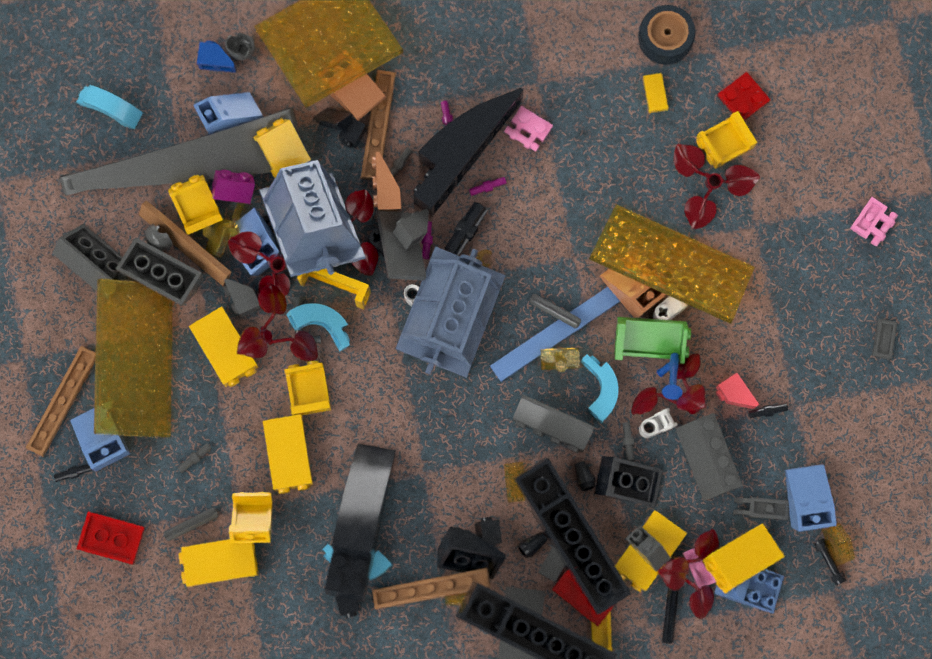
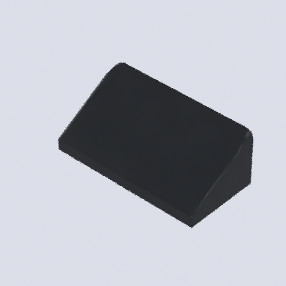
M326 108L315 115L313 120L322 126L345 131L353 115Z

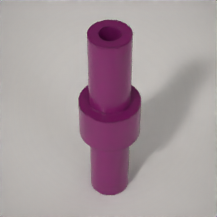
M448 101L440 102L443 113L442 122L446 126L453 121V115L450 114Z
M505 177L493 181L487 180L482 182V185L470 188L469 192L471 196L484 191L487 193L493 191V188L507 184Z
M428 221L427 233L421 241V244H423L422 257L426 260L430 259V245L433 243L431 221Z

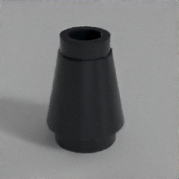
M586 462L576 463L574 466L578 488L582 492L595 488L596 480Z
M539 532L520 541L521 544L518 545V549L525 558L533 557L548 540L543 532Z

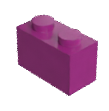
M215 170L211 187L213 199L250 204L255 186L253 175L246 172L233 173L229 170Z

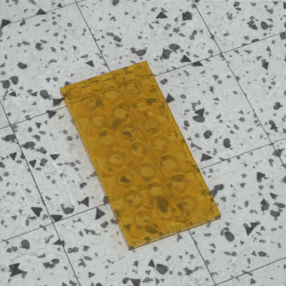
M617 204L589 260L729 324L732 323L755 268Z
M100 278L97 280L94 434L169 438L171 437L172 300L139 282Z

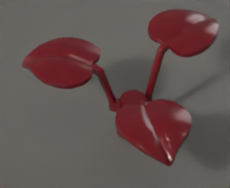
M677 144L675 147L673 161L679 174L690 177L696 172L706 177L705 185L708 191L704 199L700 196H694L688 199L684 207L685 216L692 229L706 226L715 217L716 204L713 201L707 200L712 190L719 188L722 183H728L727 189L731 194L744 196L753 189L760 179L758 173L742 165L729 167L725 172L727 180L722 179L718 173L709 175V173L698 170L705 162V156L699 148L683 144Z
M363 189L348 195L345 201V208L347 213L353 216L351 222L357 219L359 222L365 223L373 215L374 204L369 192ZM363 242L361 247L365 259L351 263L362 274L372 276L378 263V252L371 243Z
M245 231L229 238V250L238 261L250 264L259 255L268 261V265L273 270L272 275H266L260 280L258 285L259 293L266 283H270L279 288L284 296L288 295L290 289L289 278L286 274L279 273L286 267L282 253L281 255L272 254L268 257L260 252L262 242L260 237L254 232Z
M266 283L259 293L258 302L262 310L266 313H272L271 317L260 328L261 330L256 327H248L243 331L238 342L237 354L258 359L266 355L268 344L272 345L273 343L291 341L290 350L295 357L308 362L317 360V345L312 335L308 332L299 331L295 334L294 338L272 340V333L266 328L276 314L282 315L285 313L287 302L279 288Z
M698 353L692 354L685 358L684 364L679 362L677 379H682L687 390L677 401L667 399L662 393H657L655 387H649L636 396L632 404V415L650 412L656 406L658 397L676 404L679 410L688 411L692 415L696 414L700 409L706 408L705 388L701 384L689 387L687 383V378L695 376L700 368V355Z
M714 529L702 533L696 540L694 551L698 558L687 560L683 557L670 559L657 571L666 586L671 590H679L685 582L696 589V592L690 596V608L698 619L705 618L711 610L714 602V593L709 586H702L700 588L686 578L689 572L688 563H696L701 560L703 562L707 556L719 549V539Z

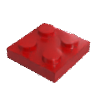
M748 72L744 73L717 95L732 114L738 111L744 121L770 102V98Z

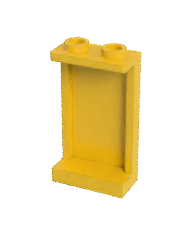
M327 268L304 273L297 277L301 286H305L307 278L311 277L356 294V306L363 310L371 294L368 284L337 272L329 275Z
M222 306L189 325L193 335L225 387H233L240 382V378L244 376L250 377L257 372L255 369L259 367L253 358L237 354L240 336Z
M301 414L263 421L273 490L278 491L279 494L289 493L292 488H298V491L310 489V485H313L303 426L304 421Z
M656 510L652 512L643 526L663 546L670 557L687 534ZM629 545L615 565L622 579L626 578L631 581L630 586L638 592L641 590L647 591L658 575L657 571L647 564L631 545Z
M762 523L711 553L703 562L707 571L714 577L717 586L726 594L767 567L777 563L785 556Z
M229 539L181 547V552L179 553L180 564H183L184 572H181L183 584L186 583V587L259 576L254 543H231Z

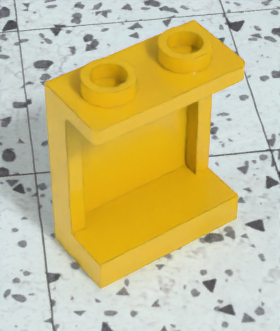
M738 111L704 132L700 131L696 137L699 148L705 151L707 161L715 169L753 149L757 144L756 139Z
M283 118L274 121V126L268 129L264 127L256 132L257 135L253 137L272 168L271 173L273 177L277 176L281 168L306 163L311 160L291 121L288 119L283 120Z
M194 175L188 179L189 181L175 183L168 189L187 235L223 220L204 175Z
M310 361L305 366L294 364L288 366V369H284L292 416L299 414L303 416L331 410L323 363Z
M270 492L233 493L232 523L229 525L231 543L271 542L272 494Z

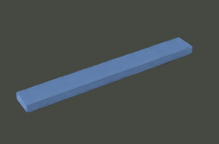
M609 287L605 288L570 312L581 319L578 328H573L561 320H557L490 365V368L500 382L504 381L620 303V300Z

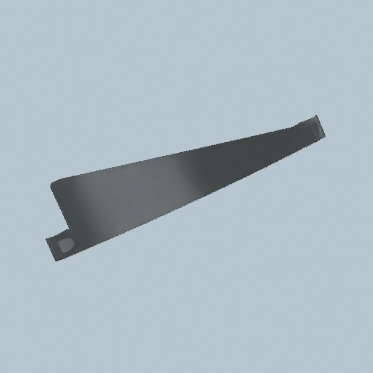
M293 107L279 110L274 114L186 142L89 170L65 174L58 178L64 195L67 196L91 189L187 182L194 175H204L205 180H210L214 178L215 170H229L233 173L246 172L250 175L270 173L272 168L260 145L253 137L257 135L256 132L258 130L274 126L273 122L280 118L290 120L293 127L298 126Z

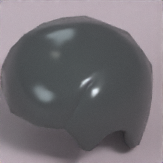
M240 32L236 36L229 35L225 41L228 54L238 61L252 57L256 49L254 40L249 35Z
M149 225L145 231L147 244L160 251H165L173 246L167 233L158 232L160 226Z

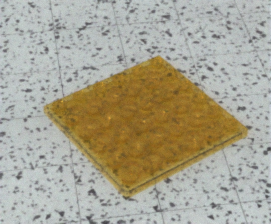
M299 0L254 26L259 37L305 108L404 53L402 47L370 0Z

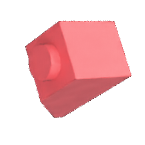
M738 373L716 387L718 398L721 401H725L726 404L754 409L759 405Z

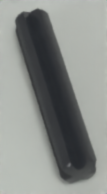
M668 588L662 636L663 643H673L679 590Z

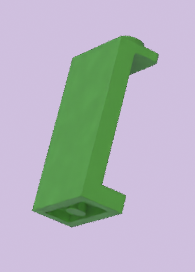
M617 317L614 348L615 360H623V356L670 359L672 353H677L680 363L684 364L685 358L689 357V346L686 345L687 340L691 339V328H688L687 321Z

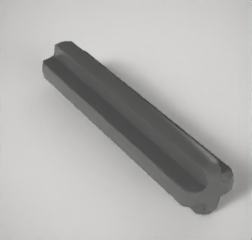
M533 294L529 300L531 305L573 328H578L581 323L579 317L536 294Z
M211 508L164 531V537L167 541H171L218 518L219 514L216 508Z

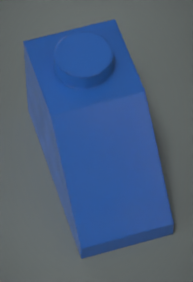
M209 40L199 43L197 57L199 69L236 73L237 69L234 62L219 44Z

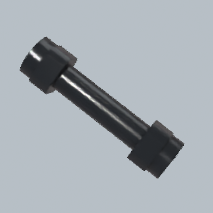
M823 538L813 543L817 553H821L831 571L833 583L837 586L845 582L846 578L843 571L840 572L827 549L829 547L827 541Z

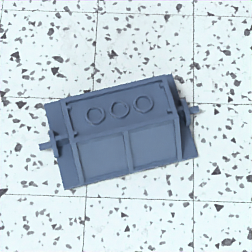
M318 160L281 168L270 187L259 189L290 277L327 268L329 275L334 274L333 267L365 259L364 252L349 214L346 211L332 173H328Z
M436 246L433 250L425 271L427 277L424 281H421L395 348L427 362L426 374L430 375L433 366H437L467 378L506 276L482 266V262L475 258L478 252L476 249H472L470 256L463 254L458 256Z

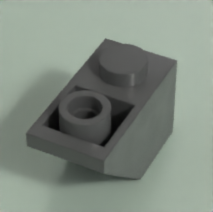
M427 208L420 212L415 211L410 217H403L396 223L397 226L393 234L406 250L419 244L426 235L429 215Z
M229 279L224 280L226 286L223 289L227 297L231 296L234 302L231 304V307L235 314L239 313L242 318L262 309L253 288Z
M641 526L626 537L630 545L655 571H658L671 559L663 546Z

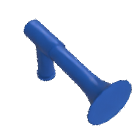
M672 353L670 355V362L657 370V374L660 377H663L664 374L670 371L669 385L662 389V394L665 398L671 400L680 398L683 393L682 389L677 386L679 355L677 353Z

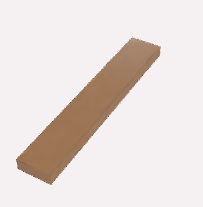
M377 70L375 84L384 93L386 98L371 110L361 179L373 180V176H376V170H372V157L375 156V152H380L381 156H384L396 72Z
M147 200L142 203L139 216L150 225L160 226L158 229L159 233H167L173 245L220 285L224 286V280L229 279L231 271Z
M80 346L26 446L27 449L42 457L45 456L99 354Z
M488 568L373 589L375 609L467 593L473 581L491 588Z

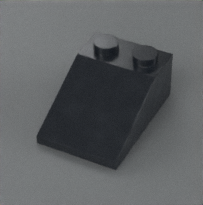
M602 456L594 494L655 507L663 469L616 457Z
M450 526L438 547L437 567L461 573L488 568L489 579H493L506 559V554L471 531Z

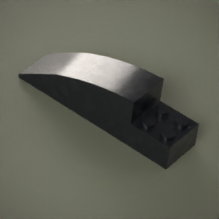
M516 89L471 108L443 127L418 151L419 162L429 170L425 174L426 179L422 184L418 183L413 190L414 204L422 210L427 208L431 217L435 215L522 103L523 89Z
M363 444L357 445L332 540L333 552L324 589L326 595L365 602L396 450Z
M544 458L513 477L514 482L530 506L532 515L597 615L631 595L630 590L550 459ZM557 539L565 542L566 544L572 547L563 551Z
M475 581L472 582L455 616L537 659H616L618 655Z

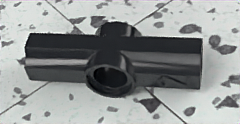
M474 202L465 217L461 218L456 225L454 234L449 239L444 250L460 256L467 243L471 242L474 238L473 236L477 233L478 226L486 216L488 209L480 203Z

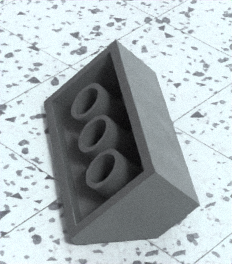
M84 224L58 239L52 254L108 301L118 296L133 280L115 270L123 257Z
M136 237L115 269L181 306L195 295L204 280L201 272Z
M522 395L512 419L515 422V426L522 429L528 427L533 430V434L539 437L544 435L550 437L552 443L557 445L563 443L568 446V450L574 453L584 451L594 429V426L525 395Z
M714 413L675 429L703 501L743 486Z

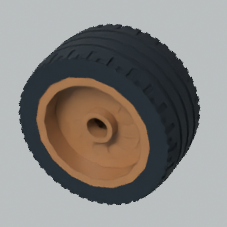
M669 4L655 7L646 14L641 22L638 32L640 49L654 63L661 65L675 64L684 59L690 52L695 40V24L691 16L680 7Z

